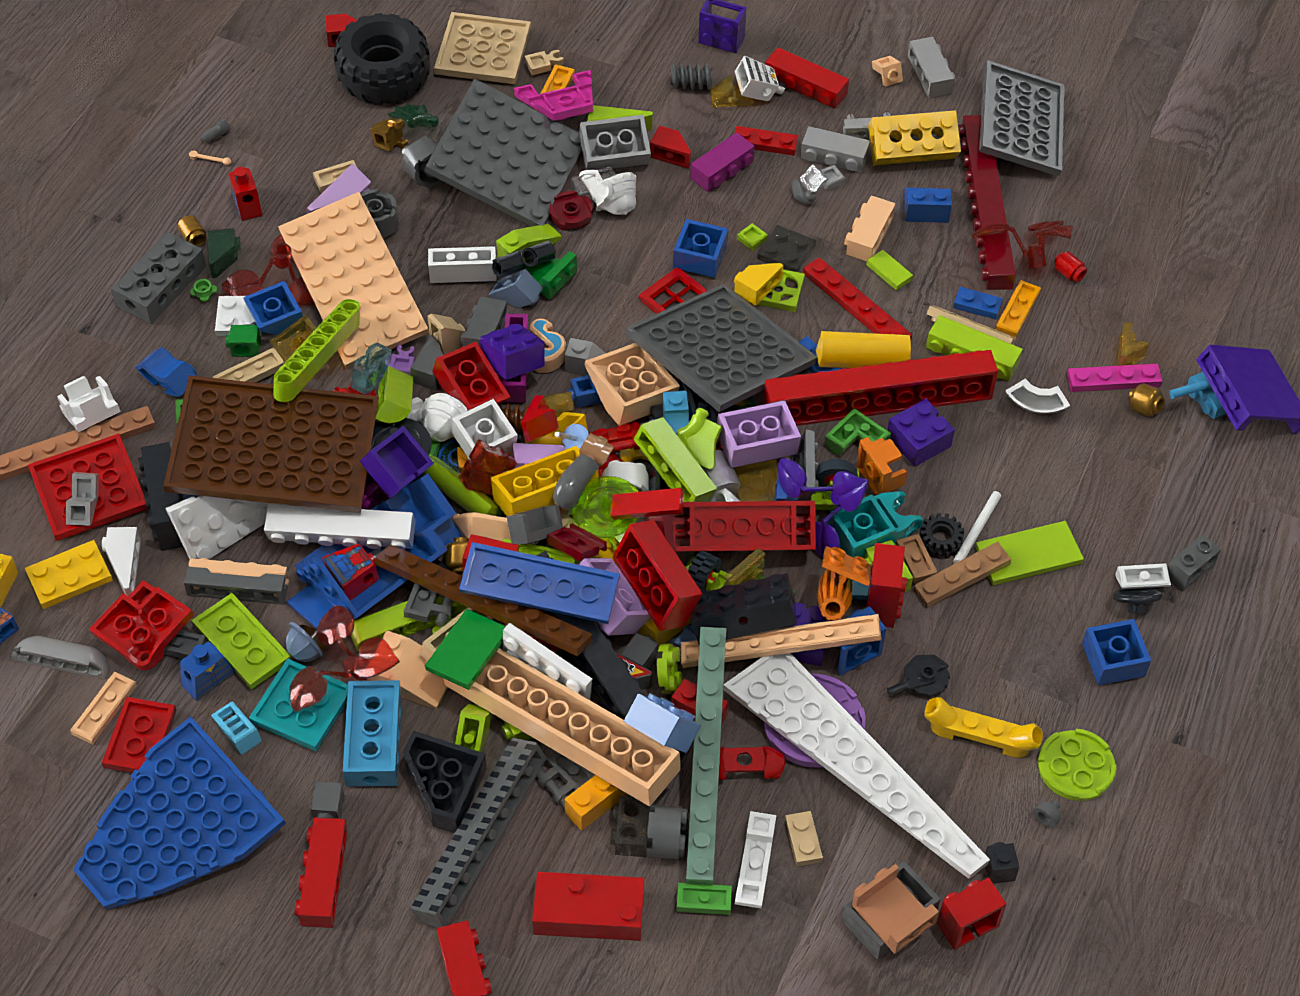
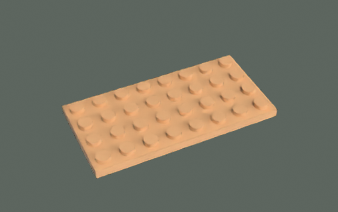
M360 192L278 226L323 321L345 299H354L360 303L359 326L337 350L346 369L429 333L428 327Z

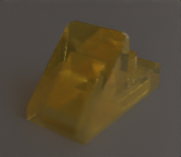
M729 75L711 89L712 107L753 106L754 99L742 96L739 85L733 86L732 75Z
M1123 322L1119 338L1117 366L1132 365L1146 356L1149 343L1135 340L1136 332H1132V322Z

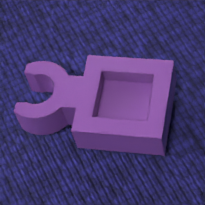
M398 345L397 355L392 354L389 366L411 376L410 367L415 361L414 346H411L409 351H403L402 345Z

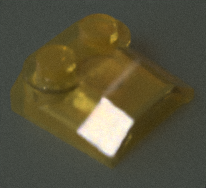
M304 315L273 338L270 343L286 362L313 333L316 327L309 317Z

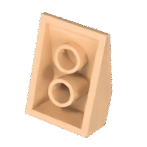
M386 631L365 670L367 681L400 680L402 698L435 710L438 709L448 689L445 686L444 678L426 671L425 664L427 661L421 656L422 645L410 638L390 631Z

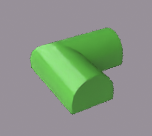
M854 408L825 436V443L829 450L837 455H841L856 440L860 441L868 437L871 442L880 438L886 441L890 439L891 433Z

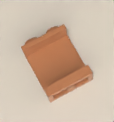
M896 864L889 869L886 867L881 869L870 883L859 885L854 891L852 902L853 908L894 954L936 924L939 911L932 904L924 908L897 878L899 867Z

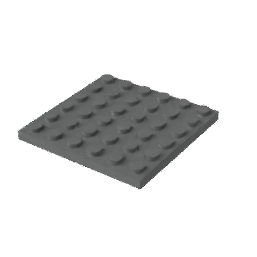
M474 78L430 157L424 172L531 227L544 225L550 213V203L553 205L554 197L560 193L582 150L580 134Z
M726 284L719 285L628 326L625 335L718 412L763 391L765 380L793 376L815 365L818 358Z

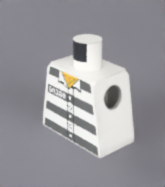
M747 56L742 58L734 71L742 96L769 101L774 93L781 95L785 90V83L777 80L772 67Z

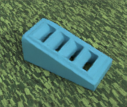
M233 701L211 715L240 754H244L262 741L255 726ZM235 713L234 716L230 717L229 719L223 722L224 719Z

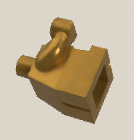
M389 118L371 127L370 131L374 146L391 151L394 149V145L402 150L405 146L409 145L407 144V139L401 141V138L404 136L402 128L406 126L404 120L401 118L397 120Z

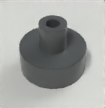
M1052 800L1050 803L1041 801L1033 811L1037 820L1050 828L1055 827L1061 819V814L1058 811L1061 806L1056 800Z

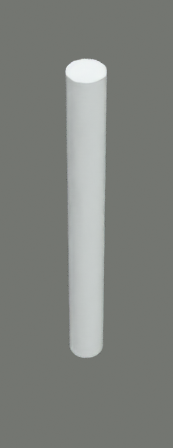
M993 491L956 554L953 560L954 564L965 559L1001 498L999 492Z

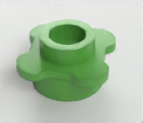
M200 279L194 283V288L190 290V294L200 298L202 302H206L213 293L217 292V287L211 285V282L207 279Z

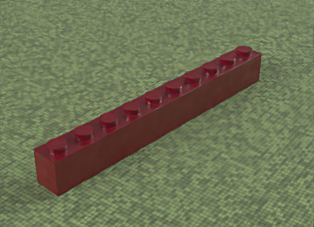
M981 115L963 116L962 124L958 125L959 137H962L960 146L961 152H964L963 167L967 168L965 181L966 184L969 183L968 199H972L970 212L971 215L975 216L973 219V230L977 231L976 248H980L978 262L983 266L981 269V280L985 281L986 290L1013 289L1016 273L996 157L979 152Z

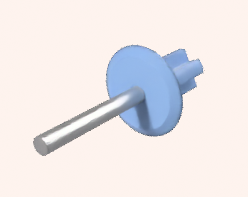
M581 424L568 426L564 433L555 432L556 437L562 438L566 449L577 446L580 449L589 435L587 429Z

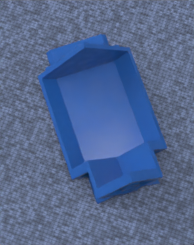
M429 474L414 480L394 497L383 500L371 509L412 512L416 521L412 549L405 548V551L429 562L434 561L448 549L445 546L448 543H453V538L462 537L450 517L456 514ZM343 544L321 545L294 565L297 569L296 575L303 583L306 582L308 586L285 603L327 638L349 620L359 617L408 579L376 566L379 576L378 581L350 601L325 567L322 559L326 555L347 547L343 546ZM362 546L367 554L376 550Z

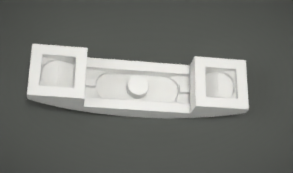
M750 811L735 898L736 905L762 908L776 815Z

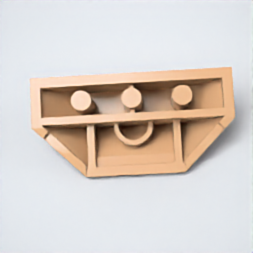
M475 512L463 513L461 515L455 514L453 516V524L462 537H467L468 541L471 534L503 541V539L511 540L507 518Z

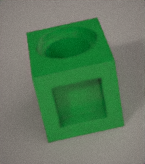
M231 325L230 334H226V347L230 348L232 357H254L260 354L261 336L258 326Z

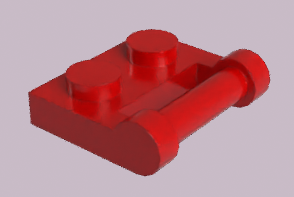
M623 424L610 429L600 428L594 432H589V434L592 433L597 437L602 436L607 439L608 443L614 446L612 452L632 448L634 450L640 449L634 441V437L637 434L634 424Z

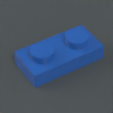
M959 287L953 308L996 320L1003 298Z

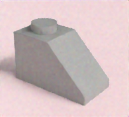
M570 338L565 353V372L582 376L589 375L584 365L585 361L606 353L593 342Z

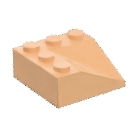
M636 343L586 360L584 363L605 410L619 426L651 414V406L663 404V392L679 391L680 388L678 382L664 366Z

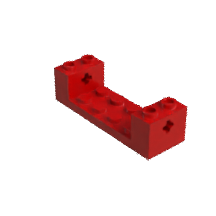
M815 501L683 502L682 513L671 514L676 551L816 550Z

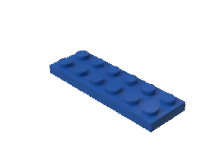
M472 542L459 590L466 594L608 624L620 573Z

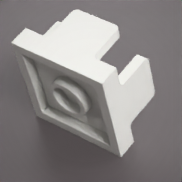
M82 376L64 386L69 401L62 394L57 396L61 404L59 406L62 413L78 432L121 412L118 404L112 397L107 383L100 376L96 377L99 387L91 390L88 380L85 376Z

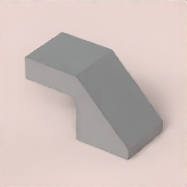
M72 473V498L66 500V524L86 526L92 524L98 500V473Z

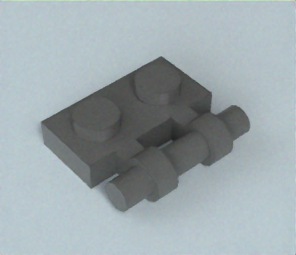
M415 583L404 609V617L428 623L430 616L435 615L437 616L435 624L443 627L446 621L450 619L452 614L451 608L453 602L456 601ZM438 596L444 598L442 605L436 604Z
M557 752L547 759L551 769L545 772L541 767L536 777L539 779L538 783L553 794L555 802L565 807L564 799L594 777L595 774ZM558 777L566 784L562 788L554 781Z

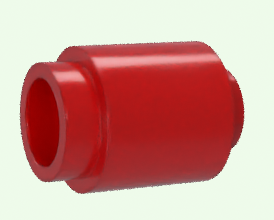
M1069 251L1061 252L1054 260V268L1068 280L1075 281L1076 283L1081 281L1088 271L1085 264Z

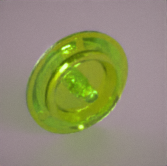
M603 476L589 481L577 506L572 508V516L576 525L599 538H610L626 532L629 524L636 523L638 518L613 520L610 516L613 494L638 492V490L629 481L615 476Z

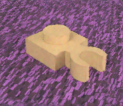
M553 50L547 55L545 51L526 55L525 63L531 75L551 71V66H555V64L562 66L563 57H560L559 50Z

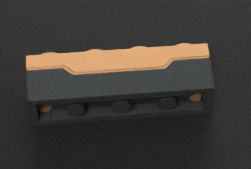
M190 558L184 585L188 596L223 599L233 593L239 601L284 605L290 579L287 567L277 564L260 565L254 562L238 563L230 560L216 561L207 558Z

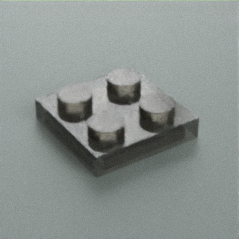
M776 225L759 250L757 259L768 264L781 263L783 264V270L799 272L816 246V240Z

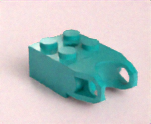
M904 491L880 493L876 496L869 495L863 498L856 510L848 512L842 509L829 520V525L837 532L840 547L846 552V555L854 558L856 556L864 558L865 549L874 546L875 543L892 540L896 545V540L909 537L921 527L923 519L920 515L902 516L895 512L898 507L905 503L906 494Z

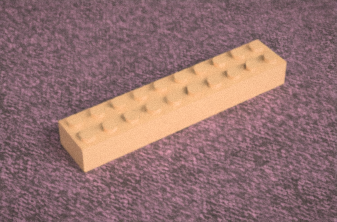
M500 648L469 690L444 679L445 686L649 807L681 770L680 753L677 750L660 744L623 722V719Z

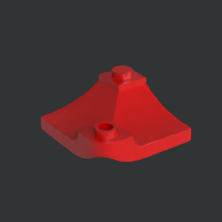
M143 580L129 596L122 593L89 628V631L92 635L120 653L130 664L139 670L147 671L154 668L164 657L163 653L167 644L195 614L190 608L159 587L154 588Z

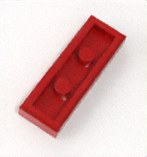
M682 488L613 494L610 516L613 520L681 514L684 491Z

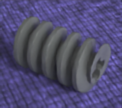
M671 63V84H674L675 89H678L680 83L683 89L687 88L688 83H690L691 89H695L696 84H698L700 90L706 84L708 90H711L712 68L709 70L708 64H704L703 69H701L700 64L697 63L693 69L691 63H688L687 68L684 69L683 63H680L678 69H676L675 63Z

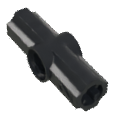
M549 241L493 259L492 270L498 278H502L555 259V247Z

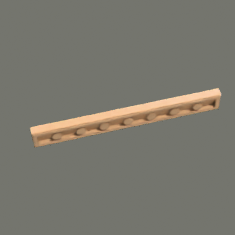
M878 614L778 628L729 639L725 643V662L881 640L880 618ZM697 640L681 642V664L683 668L698 666L700 646Z

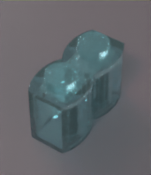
M378 342L372 344L367 349L366 355L361 356L354 363L351 388L363 394L371 392L375 388L377 381L382 379L389 366L391 349Z

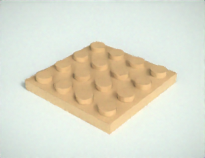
M451 12L434 66V74L515 84L530 34L531 22Z

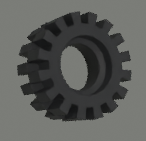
M937 513L936 518L932 514L929 516V519L926 518L920 529V537L927 552L930 551V557H934L936 554L938 555L937 559H942V555H945V558L948 559L951 554L955 556L961 548L964 527L961 528L962 523L960 521L956 523V517L953 516L949 519V514L945 513V517H941V513ZM939 531L945 532L950 536V539L945 541L938 540L932 534Z

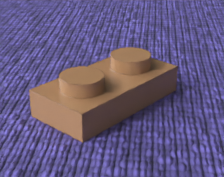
M919 534L896 540L897 546H905L904 562L913 576L912 581L914 584L937 573Z

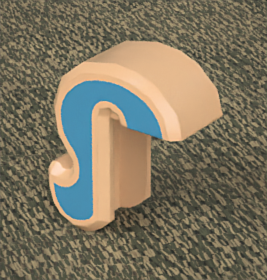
M536 319L531 322L530 331L544 342L545 366L534 371L549 373L558 369L565 362L566 341L562 335L553 332L551 322L546 319Z

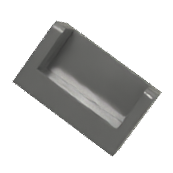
M558 505L542 506L506 516L512 544H528L546 539L547 534L563 528Z

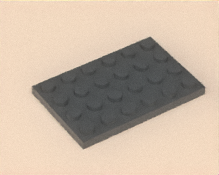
M987 60L984 66L979 152L1059 176L1062 172L1064 84Z

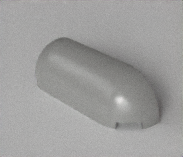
M43 636L25 638L16 645L11 654V660L104 680H106L109 671L108 661L98 649Z

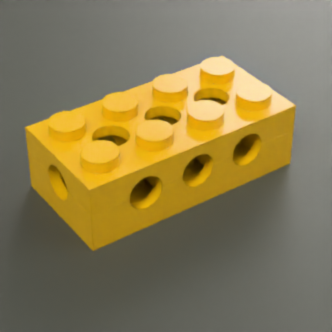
M956 110L872 117L868 124L873 166L956 159L961 153ZM932 134L937 135L939 139H935ZM911 136H915L918 141L913 140ZM890 137L895 138L897 140V143L892 142L890 140Z

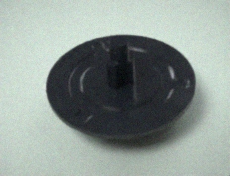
M404 418L395 423L381 421L375 425L371 450L404 426L429 456L432 445L431 437L421 423L410 418Z

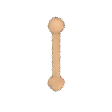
M197 151L189 153L192 160L200 158L221 162L226 166L231 164V159L228 157L224 159L198 154Z

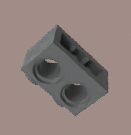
M1202 534L1170 561L1168 566L1170 581L1184 592L1215 566L1221 548Z

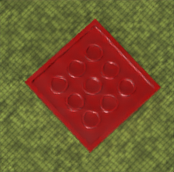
M119 433L28 464L56 541L147 509L143 491ZM74 472L99 474L98 500L90 526L66 524V500L72 498V473Z

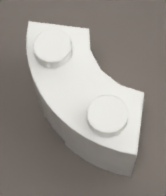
M1026 378L1005 391L1007 396L1017 406L1032 413L1052 414L1070 407L1058 386L1051 389H1040L1031 385Z

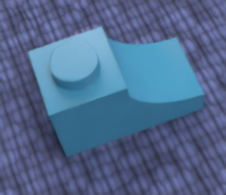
M663 392V418L672 427L677 436V430L689 423L687 392Z

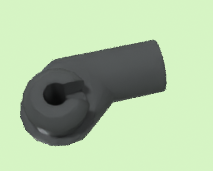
M223 119L219 120L215 126L201 135L205 142L209 143L215 138L227 134L230 130V125Z
M800 180L792 181L791 186L794 199L805 205L812 204L816 199V193L814 191L811 192V190L803 191Z

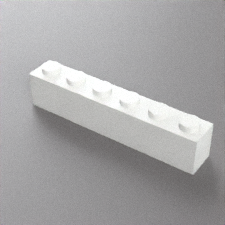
M268 503L264 531L268 539L276 543L294 541L305 545L309 542H315L323 546L343 544L346 547L360 544L371 549L388 547L391 544L405 550V548L412 549L416 521L412 512L362 509L361 513Z

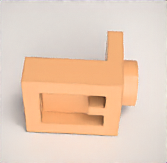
M887 56L872 61V68L882 75V82L885 87L903 81L901 62L897 59Z

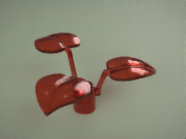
M1064 220L1043 221L1029 225L1028 230L1035 231L1034 234L1038 235V243L1028 245V250L1024 247L1015 228L1009 226V224L983 226L975 231L972 235V240L982 235L1010 231L1019 244L1023 257H1028L1029 268H1041L1047 265L1044 250L1045 235L1071 239L1073 227L1072 225H1064Z
M281 234L271 244L270 252L273 258L269 259V264L259 280L256 273L243 269L232 273L222 283V289L228 295L248 296L263 290L260 284L264 282L273 265L279 269L288 267L291 279L294 282L289 285V289L297 304H315L302 276L298 280L295 277L292 263L294 260L291 255L292 249L285 243Z
M335 605L327 611L319 622L317 636L320 642L327 646L334 645L338 641L339 646L349 656L343 663L345 672L321 670L317 673L313 667L302 669L296 674L290 686L289 697L291 706L294 711L298 712L301 709L318 703L327 691V681L322 677L324 675L339 676L349 679L351 676L357 681H365L367 678L388 671L400 661L389 644L378 637L371 638L363 643L359 650V656L352 653L343 643L342 639L352 635L354 631V618L345 607Z

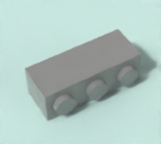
M933 37L910 41L908 58L928 98L952 94L956 79L954 73L948 67L947 59L941 53L940 45L936 44Z
M808 126L802 142L800 159L829 166L835 165L839 168L862 173L868 157L870 140Z

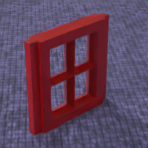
M676 267L640 293L638 298L657 314L666 310L665 308L675 300L679 303L684 302L680 297L690 289L698 295L708 290L680 268ZM680 280L687 287L675 294L669 287ZM664 291L672 297L662 305L653 300Z

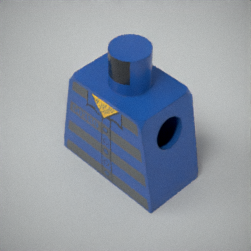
M207 642L204 645H196L192 653L180 662L181 685L196 702L235 674L228 661L211 642Z

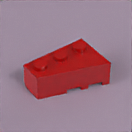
M875 543L866 608L870 606L875 614L879 615L885 627L894 628L895 618L900 619L907 583V577H902L905 546Z

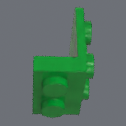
M569 251L561 260L555 257L553 260L526 269L543 287L540 291L541 295L551 299L577 273V255Z

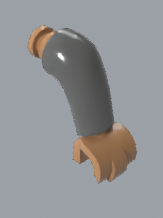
M590 433L579 450L580 455L567 467L559 478L553 493L554 502L552 505L559 506L561 516L567 515L569 509L577 506L589 480L598 468L605 463L614 449V446L609 444L608 440L604 437H597Z

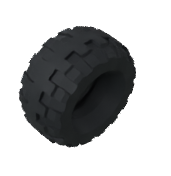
M375 13L372 16L360 17L358 21L349 23L335 42L334 64L338 80L342 82L343 88L351 96H355L358 100L365 103L368 101L375 105H382V103L394 104L399 103V100L402 99L407 100L413 96L415 91L418 92L423 87L430 72V53L426 36L411 20L407 18L402 19L399 15Z

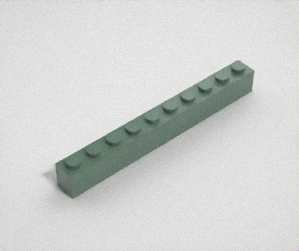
M701 627L695 722L699 723L701 727L694 738L686 883L713 885L726 628Z

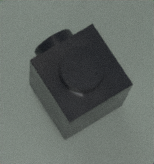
M997 842L987 846L985 855L990 859L989 864L985 866L987 878L989 877L993 884L1015 881L1020 867L1014 843L1005 844Z

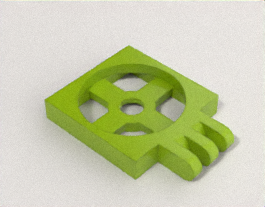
M783 270L782 280L769 292L772 298L769 299L765 296L757 305L796 312L805 274ZM786 279L795 281L797 289L787 287L785 285ZM776 287H781L783 290L781 292H776L774 289ZM785 296L792 297L790 299L780 301L781 298Z

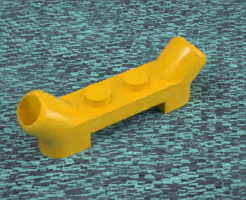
M941 697L930 699L925 707L924 716L931 722V729L936 735L951 740L956 735L1002 748V754L1011 757H1025L1030 750L1038 749L1043 740L1042 730L1035 723L1017 725L950 706Z

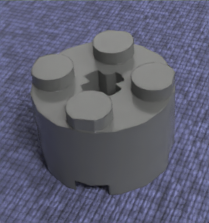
M424 136L411 145L405 146L401 152L403 155L402 167L417 185H425L427 188L442 182V180L424 172L430 157L438 145L429 136Z
M378 189L367 190L361 193L382 238L394 235L398 230L397 226L399 223L395 198L390 193L388 195L379 193Z
M650 806L647 837L648 858L676 860L684 858L685 835L680 834L681 832H686L687 809H682L679 806Z

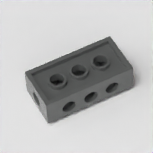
M166 232L111 288L116 307L152 324L206 268L203 249Z

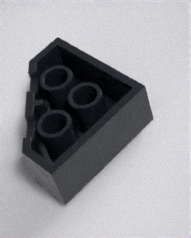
M413 731L403 751L405 767L432 825L455 833L469 810L487 769L485 753Z

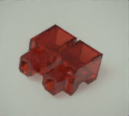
M478 439L469 455L470 459H467L458 477L466 489L491 494V477L503 473L504 470L514 469L517 462L513 456L504 451L502 446L496 448L488 445L486 441Z

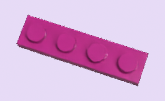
M1158 363L1069 368L1067 371L1071 392L1133 389L1143 383L1153 387H1161L1162 385Z

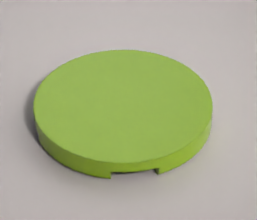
M1083 729L1052 734L1043 743L1038 757V769L1044 783L1054 793L1070 800L1086 801L1101 796L1109 789L1116 774V764L1110 751V746L1098 735Z

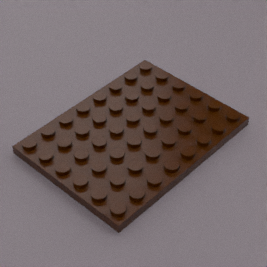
M189 375L163 485L164 492L361 513L368 471L360 463V460L372 447L379 396L303 388L293 400L280 402L273 396V384Z

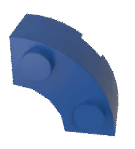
M163 347L154 350L135 366L138 372L152 385H161L166 389L164 391L166 394L174 397H179L185 392L189 375L197 376L193 366L185 361L175 359Z

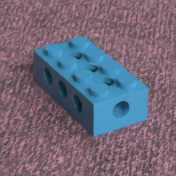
M400 680L348 681L343 775L346 787L398 786L402 706Z

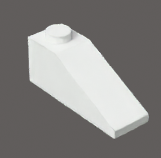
M108 527L107 535L102 539V550L107 553L125 595L129 596L135 589L141 545L137 527Z

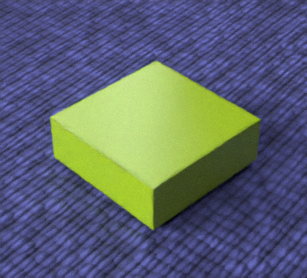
M752 223L737 234V240L753 251L768 240V234Z

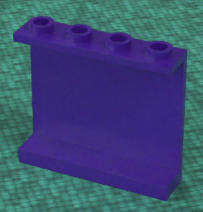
M1208 345L1196 359L1236 430L1243 431L1253 419L1286 421L1293 434H1297L1300 431V400L1270 350Z

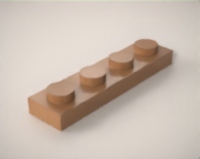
M997 541L915 584L914 588L928 608L1010 565L1011 558Z

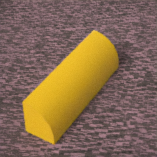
M821 331L816 348L819 367L857 368L865 365L872 366L888 362L910 360L911 355L910 335Z

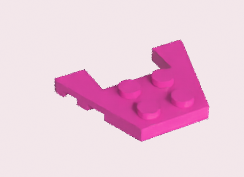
M591 71L572 74L575 86L538 94L532 84L514 88V96L553 121L564 120L576 115L582 116L593 112Z

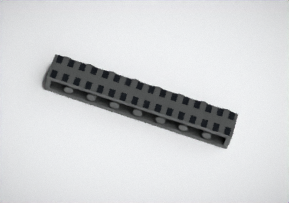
M512 738L504 749L503 754L492 769L478 796L467 811L463 821L410 908L421 923L437 928L450 925L547 759L536 742Z

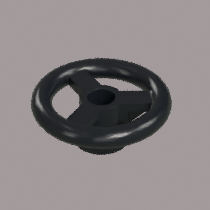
M1149 588L1121 589L1115 591L1112 595L1114 600L1128 603L1129 613L1148 612L1147 603L1159 601L1163 596L1160 591Z

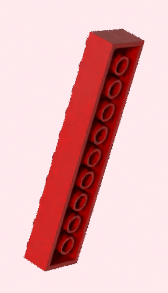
M977 350L969 353H955L917 360L910 359L902 362H888L872 366L865 365L857 368H843L827 372L820 371L812 374H798L782 378L776 377L765 380L763 405L785 401L796 426L842 420L854 408L865 416L902 412L925 399L934 407L991 400L997 380L998 368L991 350Z

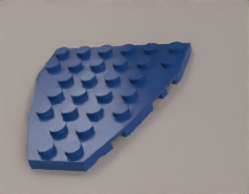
M191 716L149 749L145 755V762L138 771L134 770L130 776L132 778L124 791H119L97 824L99 829L93 840L88 841L84 848L83 856L79 858L73 869L106 910L169 892L240 861L286 824L280 814Z

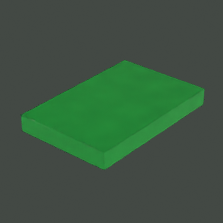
M466 609L425 664L426 671L469 690L503 643V629L506 626Z

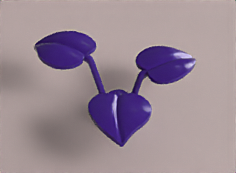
M780 459L778 463L779 483L788 496L793 498L799 497L802 490L804 492L832 491L830 494L831 501L838 505V507L822 520V524L815 521L816 550L814 551L823 559L826 546L830 548H839L840 546L837 532L832 526L827 525V522L842 509L852 512L859 507L864 498L868 480L859 478L846 471H840L833 478V486L806 487L807 476L802 467L790 459Z

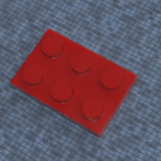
M126 697L102 760L103 768L133 773L134 770L138 771L145 762V755L149 749L168 735L177 711L176 706Z

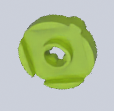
M660 644L658 652L663 651L662 658H657L659 687H665L661 691L663 695L674 694L677 687L682 683V673L678 671L677 662L680 661V648L674 647L673 644Z

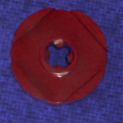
M565 191L557 194L554 197L553 205L551 203L549 205L550 218L558 225L560 230L566 231L580 228L591 223L593 205L590 198L586 195L583 197L577 195L576 191ZM568 208H572L575 211L569 212Z

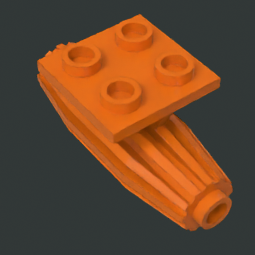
M826 546L822 567L826 568V571L819 580L817 603L823 617L836 621L838 618L841 619L851 605L853 580L869 586L872 565L862 557L856 556L854 558L846 555V552L838 547L830 548Z

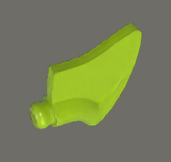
M698 408L690 422L685 427L678 429L677 434L701 466L714 470L716 466V442L723 427L707 420L708 411Z

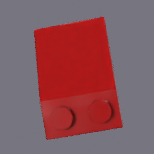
M477 342L436 358L432 370L443 390L448 395L458 399L468 411L492 399L497 404H500L511 398Z

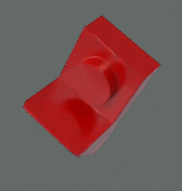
M535 395L521 421L526 442L542 437L557 430L559 427L555 410L549 409V406L546 405L544 395Z

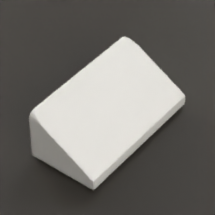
M1166 563L1118 566L1115 573L1122 590L1171 586Z

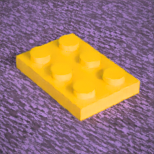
M94 540L25 568L42 609L113 581Z

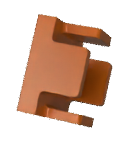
M866 437L859 442L856 467L859 468V474L862 478L868 480V487L876 496L904 486L907 471L901 469L893 473L888 464L900 460L902 457L891 439L885 441L883 438L871 442Z

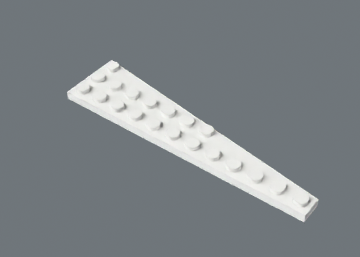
M420 398L412 399V409L406 418L419 422L417 418L423 404ZM192 496L167 507L166 511L189 559H211L264 525L268 503L207 496L195 498Z
M791 653L762 657L723 685V690L968 879L989 864L990 859Z

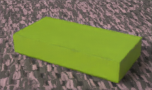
M881 250L867 260L866 265L896 291L913 280V274L884 250Z

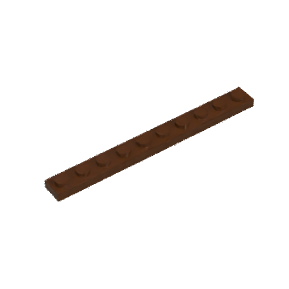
M391 544L375 557L376 565L507 625L511 623L521 631L576 656L592 642L591 633L535 608L462 593L459 590L462 580L461 575Z

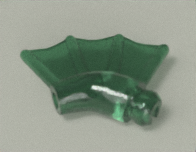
M407 104L405 107L396 106L394 112L388 113L389 117L401 118L407 123L409 128L437 127L439 122L437 116H432V114L428 113L424 104L418 106Z

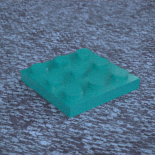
M287 659L249 716V721L253 725L317 752L347 704L348 684Z

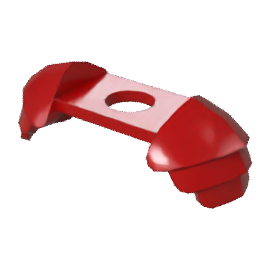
M769 746L720 747L718 779L725 780L727 773L763 772L766 779L780 778L785 767V758L781 752ZM741 754H747L751 757L752 762L749 765L743 766L737 762V757Z

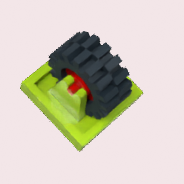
M704 550L696 555V559L692 556L686 565L691 564L687 571L700 591H710L725 585H732L735 580L734 576L720 570L722 564L720 558Z

